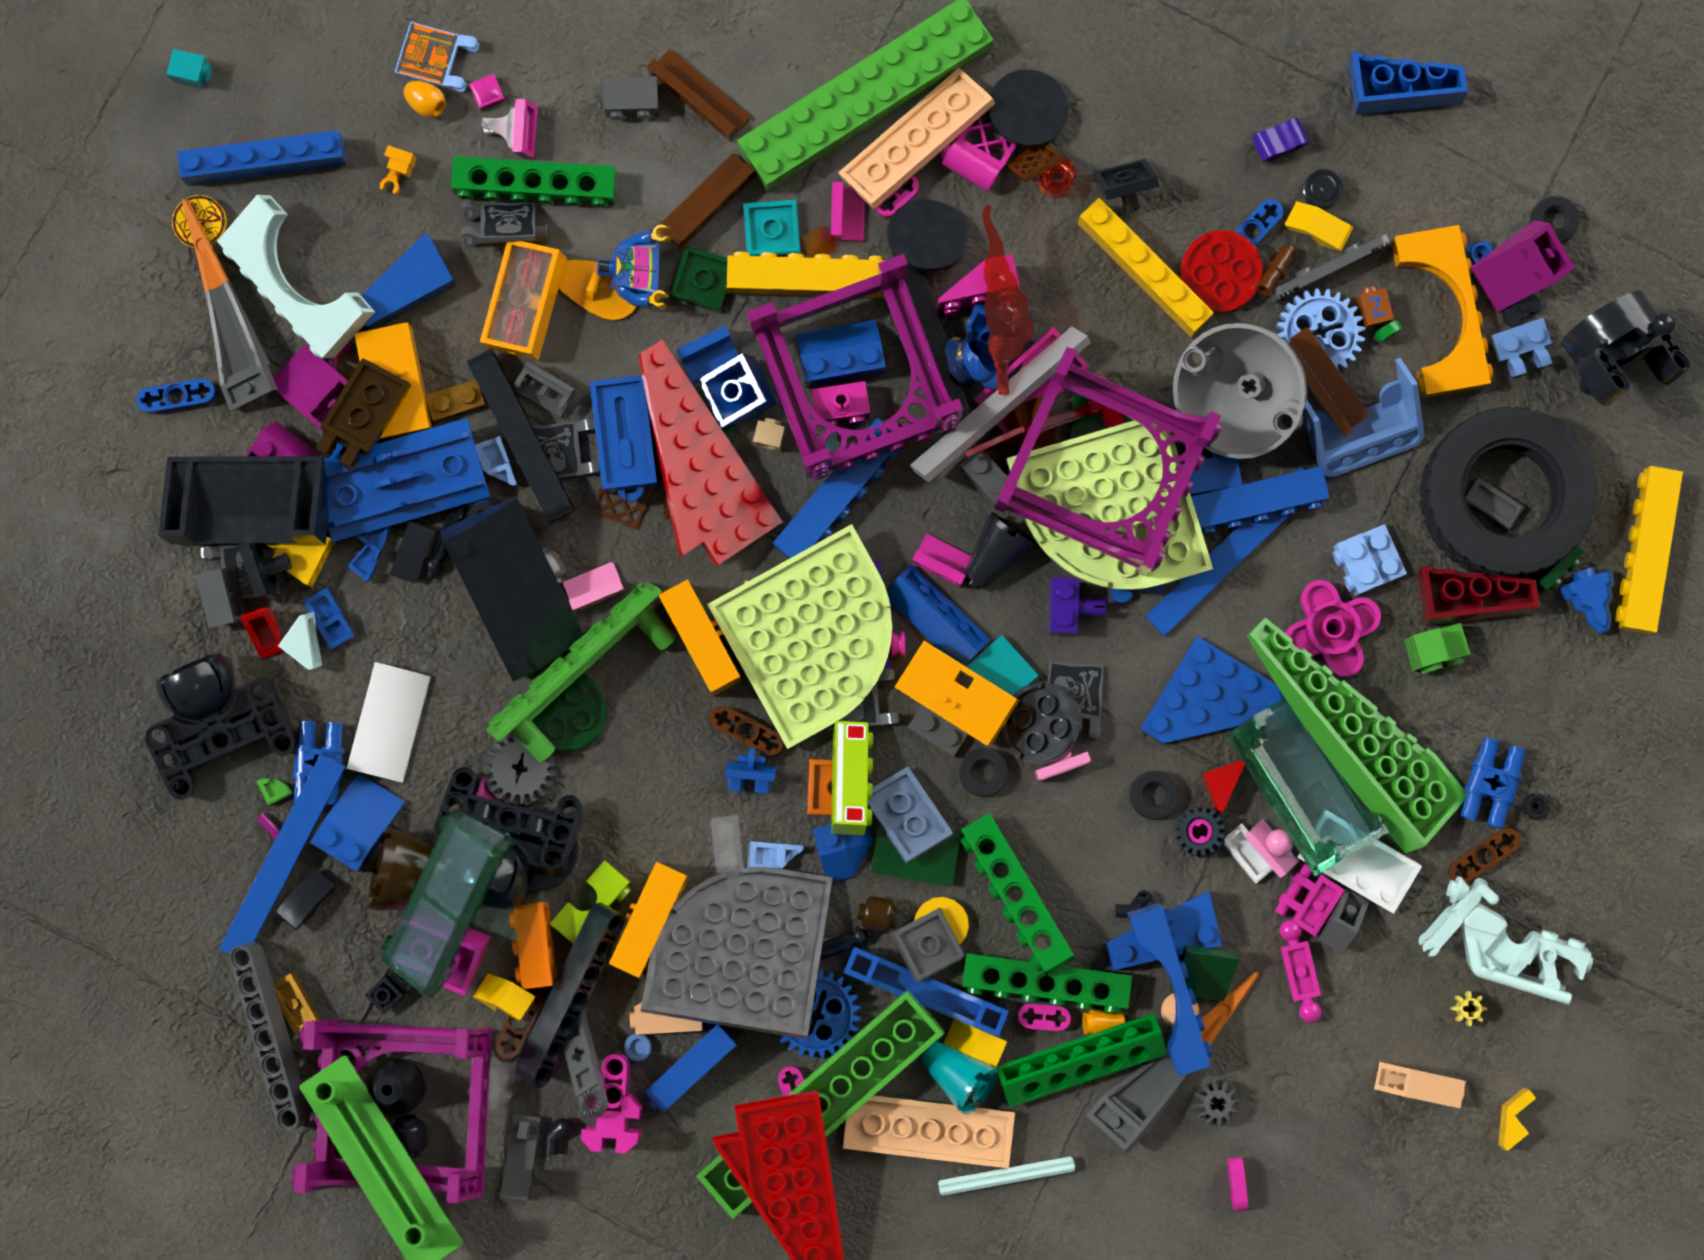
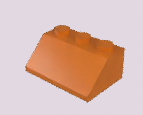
M549 902L519 905L513 909L514 912L509 913L511 929H516V940H512L513 954L519 957L520 966L515 968L516 982L522 985V989L553 986L557 980L552 926L550 924Z

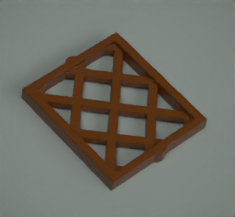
M1046 144L1042 147L1030 148L1005 165L1026 183L1064 159L1062 155Z
M601 485L591 511L637 529L653 488L644 490V492H647L644 503L640 504V501L637 500L638 506L628 509L621 497L616 501L610 502L608 495L604 493ZM604 495L607 504L598 508L597 503L600 496ZM622 502L625 511L616 515L613 505ZM609 507L613 516L601 512V510ZM639 509L638 519L633 522L630 513ZM627 514L630 523L619 519V517Z

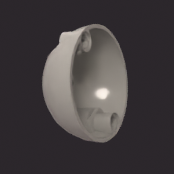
M1242 323L1225 324L1201 334L1187 347L1178 362L1174 375L1173 397L1176 411L1197 417H1206L1211 411L1221 415L1218 423L1223 426L1217 439L1209 447L1205 446L1204 448L1224 457L1237 459L1253 458L1277 448L1292 432L1301 427L1307 398V383L1303 366L1297 354L1279 335L1257 325ZM1194 352H1197L1201 355V365H1197L1194 363ZM1255 380L1256 383L1254 386H1256L1257 388L1252 390L1249 387L1251 383H1249L1248 381ZM1283 414H1287L1292 418L1293 424L1291 427L1283 424Z

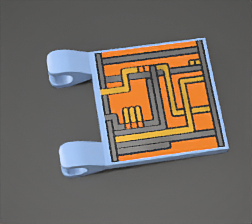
M410 22L395 73L463 93L467 86L464 79L450 76L458 48L460 47L475 53L478 51L480 44L475 37L458 35Z

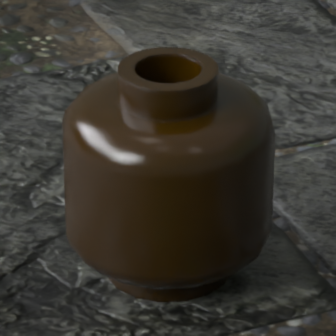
M869 896L865 904L860 903L857 920H862V928L866 931L887 934L890 928L895 929L898 907H894V902L891 899Z

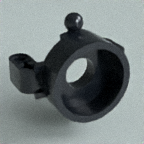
M1638 290L1611 301L1578 323L1565 335L1561 343L1577 366V371L1581 377L1579 381L1580 390L1586 395H1593L1601 405L1609 406L1630 388V383L1623 370L1643 359L1662 384L1670 385L1691 367L1688 357L1671 334L1675 329L1676 322L1670 314L1658 315L1644 293Z

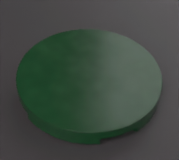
M582 674L542 710L532 722L552 743L556 751H577L593 743L603 731L608 715L607 701L600 686L591 677Z

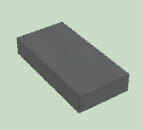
M1479 477L1476 478L1465 495L1467 505L1506 530L1512 527L1524 506Z

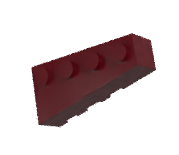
M1422 565L1417 572L1425 626L1534 614L1540 607L1536 580L1508 576H1490L1477 572H1459L1454 569H1435Z

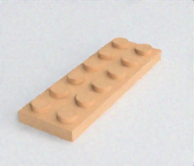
M958 68L838 173L862 199L875 209L989 110L995 102L986 91Z
M874 1095L846 1119L843 1149L1009 1168L1015 1112L975 1107L976 1110L965 1115L952 1104Z

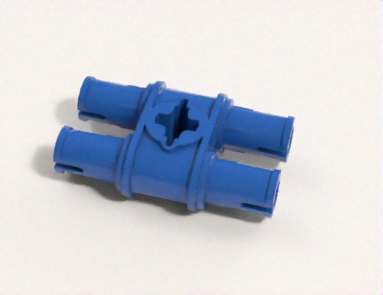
M299 721L298 745H295L293 749L295 751L294 773H291V776L295 779L294 803L314 767L308 764V762L316 761L318 756L323 753L343 763V754H345L344 748H342L343 723L327 722L325 747L317 749L314 746L316 722ZM341 775L339 781H342V779L344 778L343 775ZM339 781L326 805L335 806L338 802Z
M1484 737L1478 758L1471 764L1473 768L1468 784L1464 787L1467 795L1460 817L1476 821L1482 799L1489 797L1494 802L1487 825L1503 829L1509 806L1515 804L1516 790L1519 781H1522L1520 770L1526 750L1510 746L1504 768L1496 769L1493 763L1500 742ZM1496 777L1495 782L1503 787H1496L1491 790V784L1484 780Z

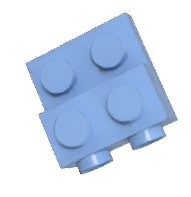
M1385 524L1333 546L1335 549L1332 552L1333 558L1338 567H1343L1346 574L1343 577L1345 585L1349 592H1354L1355 596L1407 574Z

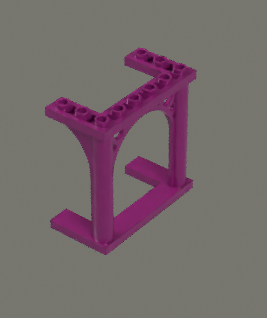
M904 254L878 263L877 275L778 312L773 302L747 311L753 337L757 336L801 453L806 479L812 477L814 481L828 476V471L835 468L843 471L853 467L854 461L864 458L865 462L876 459L880 456L879 452L889 448L891 452L906 447L905 442L914 439L916 442L927 440L932 437V432L940 429L942 433L956 429L957 424L961 421L963 411L959 399L952 401L947 393L905 281H907L908 263ZM882 290L910 364L911 383L909 392L901 408L884 423L863 430L840 428L821 418L809 404L780 327ZM921 388V396L925 395L927 400L915 397L914 392ZM912 404H919L926 409L927 416L923 419H916L908 413V407ZM901 418H906L912 425L904 423L902 427H899L897 421ZM817 426H823L826 429L821 435L820 440L817 438V434H820L816 429ZM880 430L882 435L876 437L874 431ZM837 433L841 436V445L836 451L830 452L828 447L826 448V441L831 434ZM853 436L856 437L858 443L855 445V442H852L849 448L846 449L847 439Z
M1067 346L994 509L1003 513L1005 509L1129 564L1136 568L1134 572L1145 576L1150 571L1154 572L1162 563L1166 552L1161 550L1162 547H1165L1171 534L1167 528L1171 520L1176 522L1182 507L1178 504L1182 495L1187 497L1192 488L1193 481L1189 479L1193 470L1198 472L1205 457L1201 455L1205 446L1209 447L1217 439L1223 425L1218 423L1221 415L1211 411L1206 417H1197L1157 403L1071 364L1077 350ZM1060 387L1137 421L1148 430L1156 441L1162 459V478L1156 495L1146 508L1138 514L1121 521L1099 522L1083 517L1016 486ZM1162 430L1167 435L1169 434V432L1175 435L1170 436L1166 440H1162L1160 437V432ZM1173 442H1182L1186 446V451L1181 456L1172 457L1168 455L1167 447ZM1184 461L1183 464H1180L1175 468V471H1177L1176 473H1171L1169 471V466L1171 463H1179ZM1175 481L1173 486L1167 484L1169 482ZM1162 489H1166L1168 491V495L1166 497H1163L1160 492ZM1160 502L1165 503L1163 509L1160 505ZM1151 511L1157 514V517H1153L1154 529L1147 520V515ZM1139 521L1145 525L1147 529V538L1140 541L1134 537L1132 532L1134 522ZM1119 527L1126 528L1125 532L1128 540L1122 538L1124 534L1116 533ZM1104 528H1110V532L1104 530Z
M343 1019L309 1020L304 1022L300 1033L303 1049H322L318 1058V1067L321 1070L341 1058L344 1050H349L355 1055L356 1065L354 1068L357 1073L371 1060L389 1052L455 1054V1058H472L466 1168L415 1166L432 1192L447 1193V1203H460L483 1197L493 1028L447 1029L344 1023ZM369 1048L368 1055L363 1057L361 1050ZM315 1114L317 1136L313 1141V1152L316 1153V1157L313 1161L295 1164L291 1175L294 1193H308L334 1186L361 1187L344 1159L336 1157V1146Z

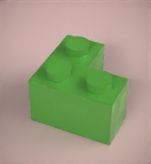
M1461 623L1415 634L1404 640L1412 670H1421L1422 674L1443 668L1442 663L1447 662L1448 667L1464 663L1463 657L1471 655Z

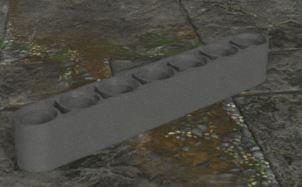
M248 942L233 948L230 952L229 960L276 1123L280 1129L286 1132L293 1131L308 1123L311 1111L307 1099L299 1088L302 1080L265 952L259 943ZM245 951L249 955V961L245 958ZM253 978L257 982V988L252 983ZM260 1004L264 1007L265 1014L261 1012ZM268 1031L272 1034V1041L268 1037ZM276 1058L280 1062V1068L276 1065ZM283 1085L287 1087L288 1095L284 1092ZM291 1111L295 1114L296 1121L292 1119Z

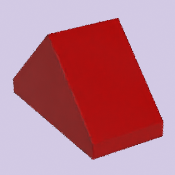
M264 607L240 616L261 659L284 651L278 646L283 636L274 610Z
M1239 760L1202 774L1216 812H1224L1246 762Z

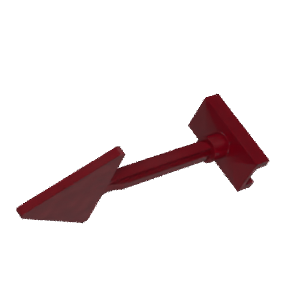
M1104 373L1097 375V376H1100V377L1106 379V376H1105ZM1089 400L1085 402V405L1047 418L1040 433L1089 415L1093 417L1101 414L1106 428L1121 425L1125 422L1120 413ZM1031 425L1021 426L964 452L967 458L1009 447L1016 440L1025 438Z

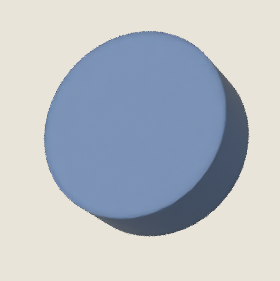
M644 1034L629 1036L624 1044L626 1056L637 1062L645 1060L652 1052L651 1040Z

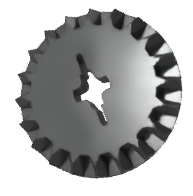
M513 735L504 737L501 741L496 742L488 751L484 761L483 772L488 788L498 799L513 805H526L539 800L549 791L555 777V764L552 754L544 761L538 762ZM523 755V768L527 769V772H522L516 784V770L512 769V766H517Z

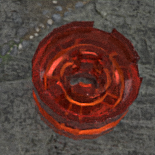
M1063 157V161L1037 176L1041 191L1048 196L1062 197L1073 188L1076 179V169L1073 163L1066 157ZM1055 172L1060 173L1062 176L1061 181L1059 179L1052 180V174Z

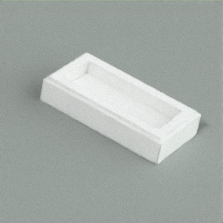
M1241 823L1225 836L1224 847L1256 884L1273 869L1245 838L1249 831Z

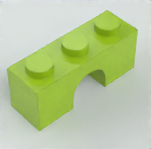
M605 860L586 881L597 893L596 903L602 902L609 907L616 900L621 903L631 891L628 886L632 882ZM567 903L550 924L574 944L590 910L581 911L573 904Z

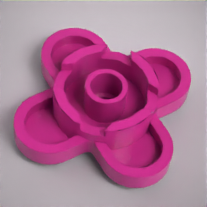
M1316 580L1309 583L1303 589L1300 596L1301 606L1306 619L1290 626L1285 634L1293 640L1292 643L1300 650L1305 649L1312 655L1311 657L1321 654L1326 666L1333 671L1334 675L1339 677L1352 676L1360 670L1364 661V655L1358 639L1373 632L1379 626L1381 620L1380 609L1376 603L1367 598H1357L1347 603L1341 602L1336 588L1327 581ZM1332 624L1335 626L1336 631L1334 634L1327 632V625Z

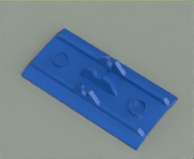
M468 418L376 444L370 455L360 456V460L352 472L342 467L340 463L344 454L324 459L328 506L327 527L333 543L491 497Z

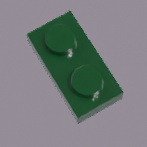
M1577 546L1563 560L1547 568L1536 579L1537 590L1539 592L1547 591L1548 589L1550 591L1554 590L1562 582L1560 576L1566 570L1571 572L1581 562L1579 557L1584 551Z

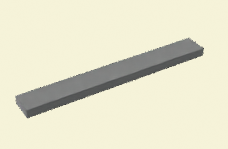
M1071 326L1007 381L1004 386L999 388L957 424L956 429L949 431L910 465L913 471L930 482L1054 375L1067 346L1077 350L1075 356L1091 343L1088 336Z

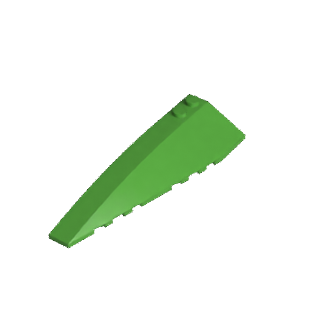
M1267 618L1262 619L1247 634V637L1307 731L1404 853L1425 847L1465 801L1467 793L1434 752L1429 748H1422L1416 743L1417 739L1410 733L1405 734L1396 727L1397 723L1389 716L1386 718L1377 712L1378 708L1344 680L1340 682L1332 675L1333 671L1325 665L1320 666L1311 659L1312 655L1305 649L1300 650L1292 643L1293 640Z

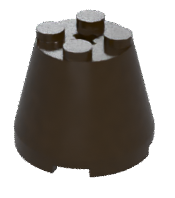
M385 827L380 841L382 847L379 848L372 872L368 895L372 899L368 903V909L389 911L442 907L449 892L450 884L445 883V881H447L449 873L451 874L454 857H450L449 854L398 829Z

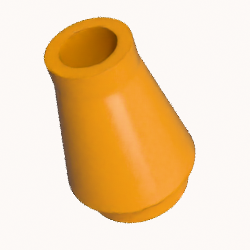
M1090 1010L1087 1013H1083L1082 1018L1085 1035H1091L1125 1023L1123 1013L1116 1014Z

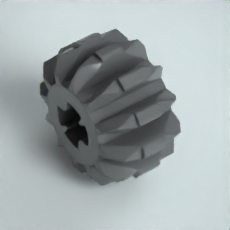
M1215 1079L1211 1080V1089L1202 1083L1200 1086L1205 1093L1203 1095L1199 1092L1194 1093V1096L1201 1099V1102L1192 1104L1195 1109H1203L1197 1113V1118L1201 1119L1207 1115L1205 1124L1208 1126L1212 1124L1214 1118L1217 1127H1222V1118L1227 1123H1232V1118L1228 1115L1229 1112L1235 1115L1239 1114L1237 1109L1232 1108V1104H1239L1240 1099L1230 1098L1237 1092L1236 1089L1231 1088L1226 1091L1228 1086L1226 1081H1223L1218 1089ZM1213 1097L1217 1099L1222 1098L1223 1103H1220L1222 1105L1221 1109H1211L1210 1104H1213L1211 1102Z

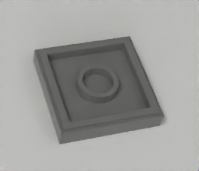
M941 908L890 933L916 983L966 957Z

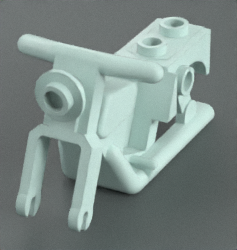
M1458 876L1455 881L1451 880L1446 896L1450 897V903L1453 904L1438 916L1425 933L1420 935L1418 942L1419 945L1423 944V951L1432 949L1428 956L1437 955L1440 948L1461 925L1467 963L1476 976L1569 1005L1572 994L1566 992V986L1561 985L1557 979L1554 961L1557 955L1570 960L1573 963V972L1579 979L1583 980L1585 972L1589 973L1593 963L1592 954L1585 947V943L1573 938H1569V941L1558 939V934L1542 930V933L1529 932L1520 944H1516L1509 939L1506 933L1507 922L1505 919L1479 903L1481 896L1492 905L1499 901L1497 894L1488 887L1486 880L1477 878L1470 887L1462 877ZM1537 955L1540 970L1538 977L1522 973L1521 971L1527 964L1531 965L1532 960Z

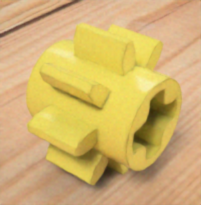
M1466 991L1465 998L1455 996L1458 1002L1456 1006L1450 1007L1451 1010L1456 1011L1458 1014L1455 1021L1459 1022L1465 1018L1467 1026H1472V1019L1480 1022L1483 1021L1480 1014L1482 1011L1487 1010V1007L1480 1004L1482 996L1478 995L1473 999L1471 991ZM1468 1001L1469 1005L1474 1006V1011H1470L1469 1014L1463 1011V1006H1468Z

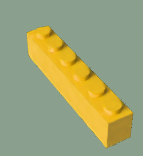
M1100 198L1080 215L1078 224L1190 337L1197 333L1211 319L1214 312Z
M734 252L733 256L728 255L727 293L821 296L877 275L878 263L885 261V257L870 256L869 260L858 259V256L843 255L842 259H831V256L827 254H817L815 258H804L803 254L798 253L788 254V257H777L775 253H761L760 256H750L748 252ZM882 290L864 296L874 298H885Z
M1649 466L1639 474L1637 488H1640L1639 499L1635 500L1633 506V515H1636L1635 526H1631L1628 540L1632 542L1631 550L1627 552L1624 560V568H1627V575L1620 585V595H1623L1622 605L1617 607L1615 621L1619 622L1618 629L1647 635L1657 633L1681 488L1682 471Z

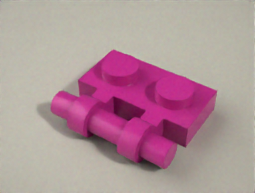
M1303 865L1299 873L1296 872L1291 880L1293 882L1285 894L1282 893L1278 899L1280 903L1275 912L1284 917L1288 909L1291 908L1296 912L1292 921L1298 923L1303 930L1312 936H1316L1345 890L1323 875H1320L1316 882L1313 883L1308 880L1313 869ZM1302 887L1309 890V893L1302 904L1295 901V898Z

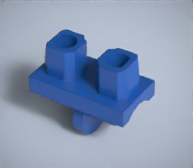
M755 748L749 749V755L738 754V762H727L725 777L728 778L730 791H744L745 779L755 780V792L768 794L776 775V766L765 765V757L755 756Z

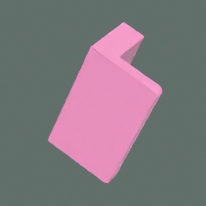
M612 562L563 583L570 605L575 613L625 592L615 565Z

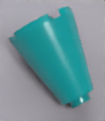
M934 1042L921 1053L922 1065L962 1114L967 1115L976 1110L973 1105L978 1100L983 1103L997 1082L998 1077L994 1075V1073H998L996 1068L941 1042Z

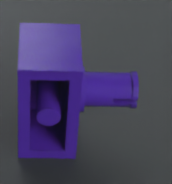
M1052 577L1050 580L1048 635L1076 636L1078 634V618L1081 615L1105 617L1106 608L1094 607H1105L1106 599H1081V596H1079V578Z

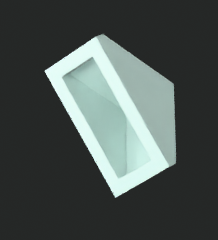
M314 612L300 615L278 645L308 670L322 666Z

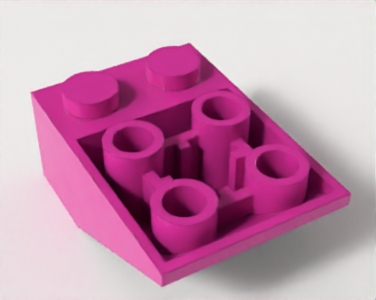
M1008 254L985 259L938 298V314L944 312L945 316L960 313V309L971 307V310H973L977 303H990L997 301V303L1012 302L1013 297H1017L1019 289L1013 255Z

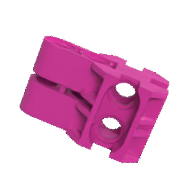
M619 1052L608 1056L602 1064L601 1076L608 1099L607 1109L601 1117L596 1119V1126H586V1129H582L581 1140L593 1152H602V1148H606L607 1138L616 1139L615 1153L623 1154L641 1140L642 1129H629L628 1123L629 1118L639 1119V1116H643L644 1106L634 1094H629L631 1061L626 1054ZM613 1059H618L623 1064L621 1073L612 1071L610 1064ZM610 1087H615L620 1091L621 1098L619 1101L610 1099L608 1094ZM596 1098L591 1101L590 1110L596 1108L595 1104H598L596 1103L598 1101Z

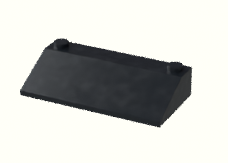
M323 456L167 457L158 535L168 543L241 545L249 542L255 545H326L328 506Z
M517 496L440 530L443 543L513 682L538 671L567 651L575 641L584 636Z

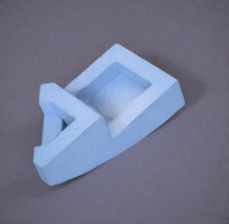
M501 436L475 444L483 471L512 486L517 484Z
M749 841L747 868L769 867L782 869L787 862L803 851L804 846Z

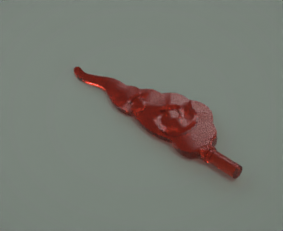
M987 204L983 210V223L989 239V250L984 263L983 275L987 285L985 318L990 333L988 352L994 359L997 370L999 395L1009 394L1008 362L1016 359L1021 354L1024 345L1031 338L1033 320L1029 313L1027 297L1018 289L1017 279L1009 270L1002 240L990 218L991 206Z

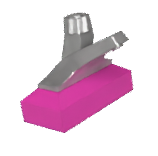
M516 99L514 108H511L505 117L496 119L483 118L481 122L485 135H501L507 141L508 147L512 149L513 153L524 159H534L538 106L527 99Z

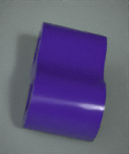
M1299 118L1290 119L1280 125L1263 130L1252 137L1262 163L1272 161L1309 144Z

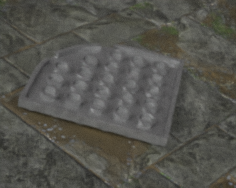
M748 867L727 874L726 872L721 873L695 886L673 906L651 952L641 1012L807 1039L833 877L779 868Z

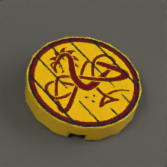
M195 195L186 198L189 200L211 246H215L218 243V239L224 234L227 226V217L224 209L216 200L208 196ZM181 202L173 214L172 227L175 235L184 245L194 248Z

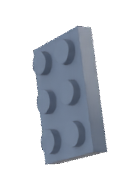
M908 766L872 788V800H867V806L869 809H872V814L906 865L953 836V832Z

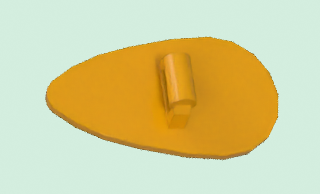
M566 260L559 289L572 301L590 313L611 321L625 319L635 311L637 306H632L619 297L617 291L611 289V276L596 275L597 262Z

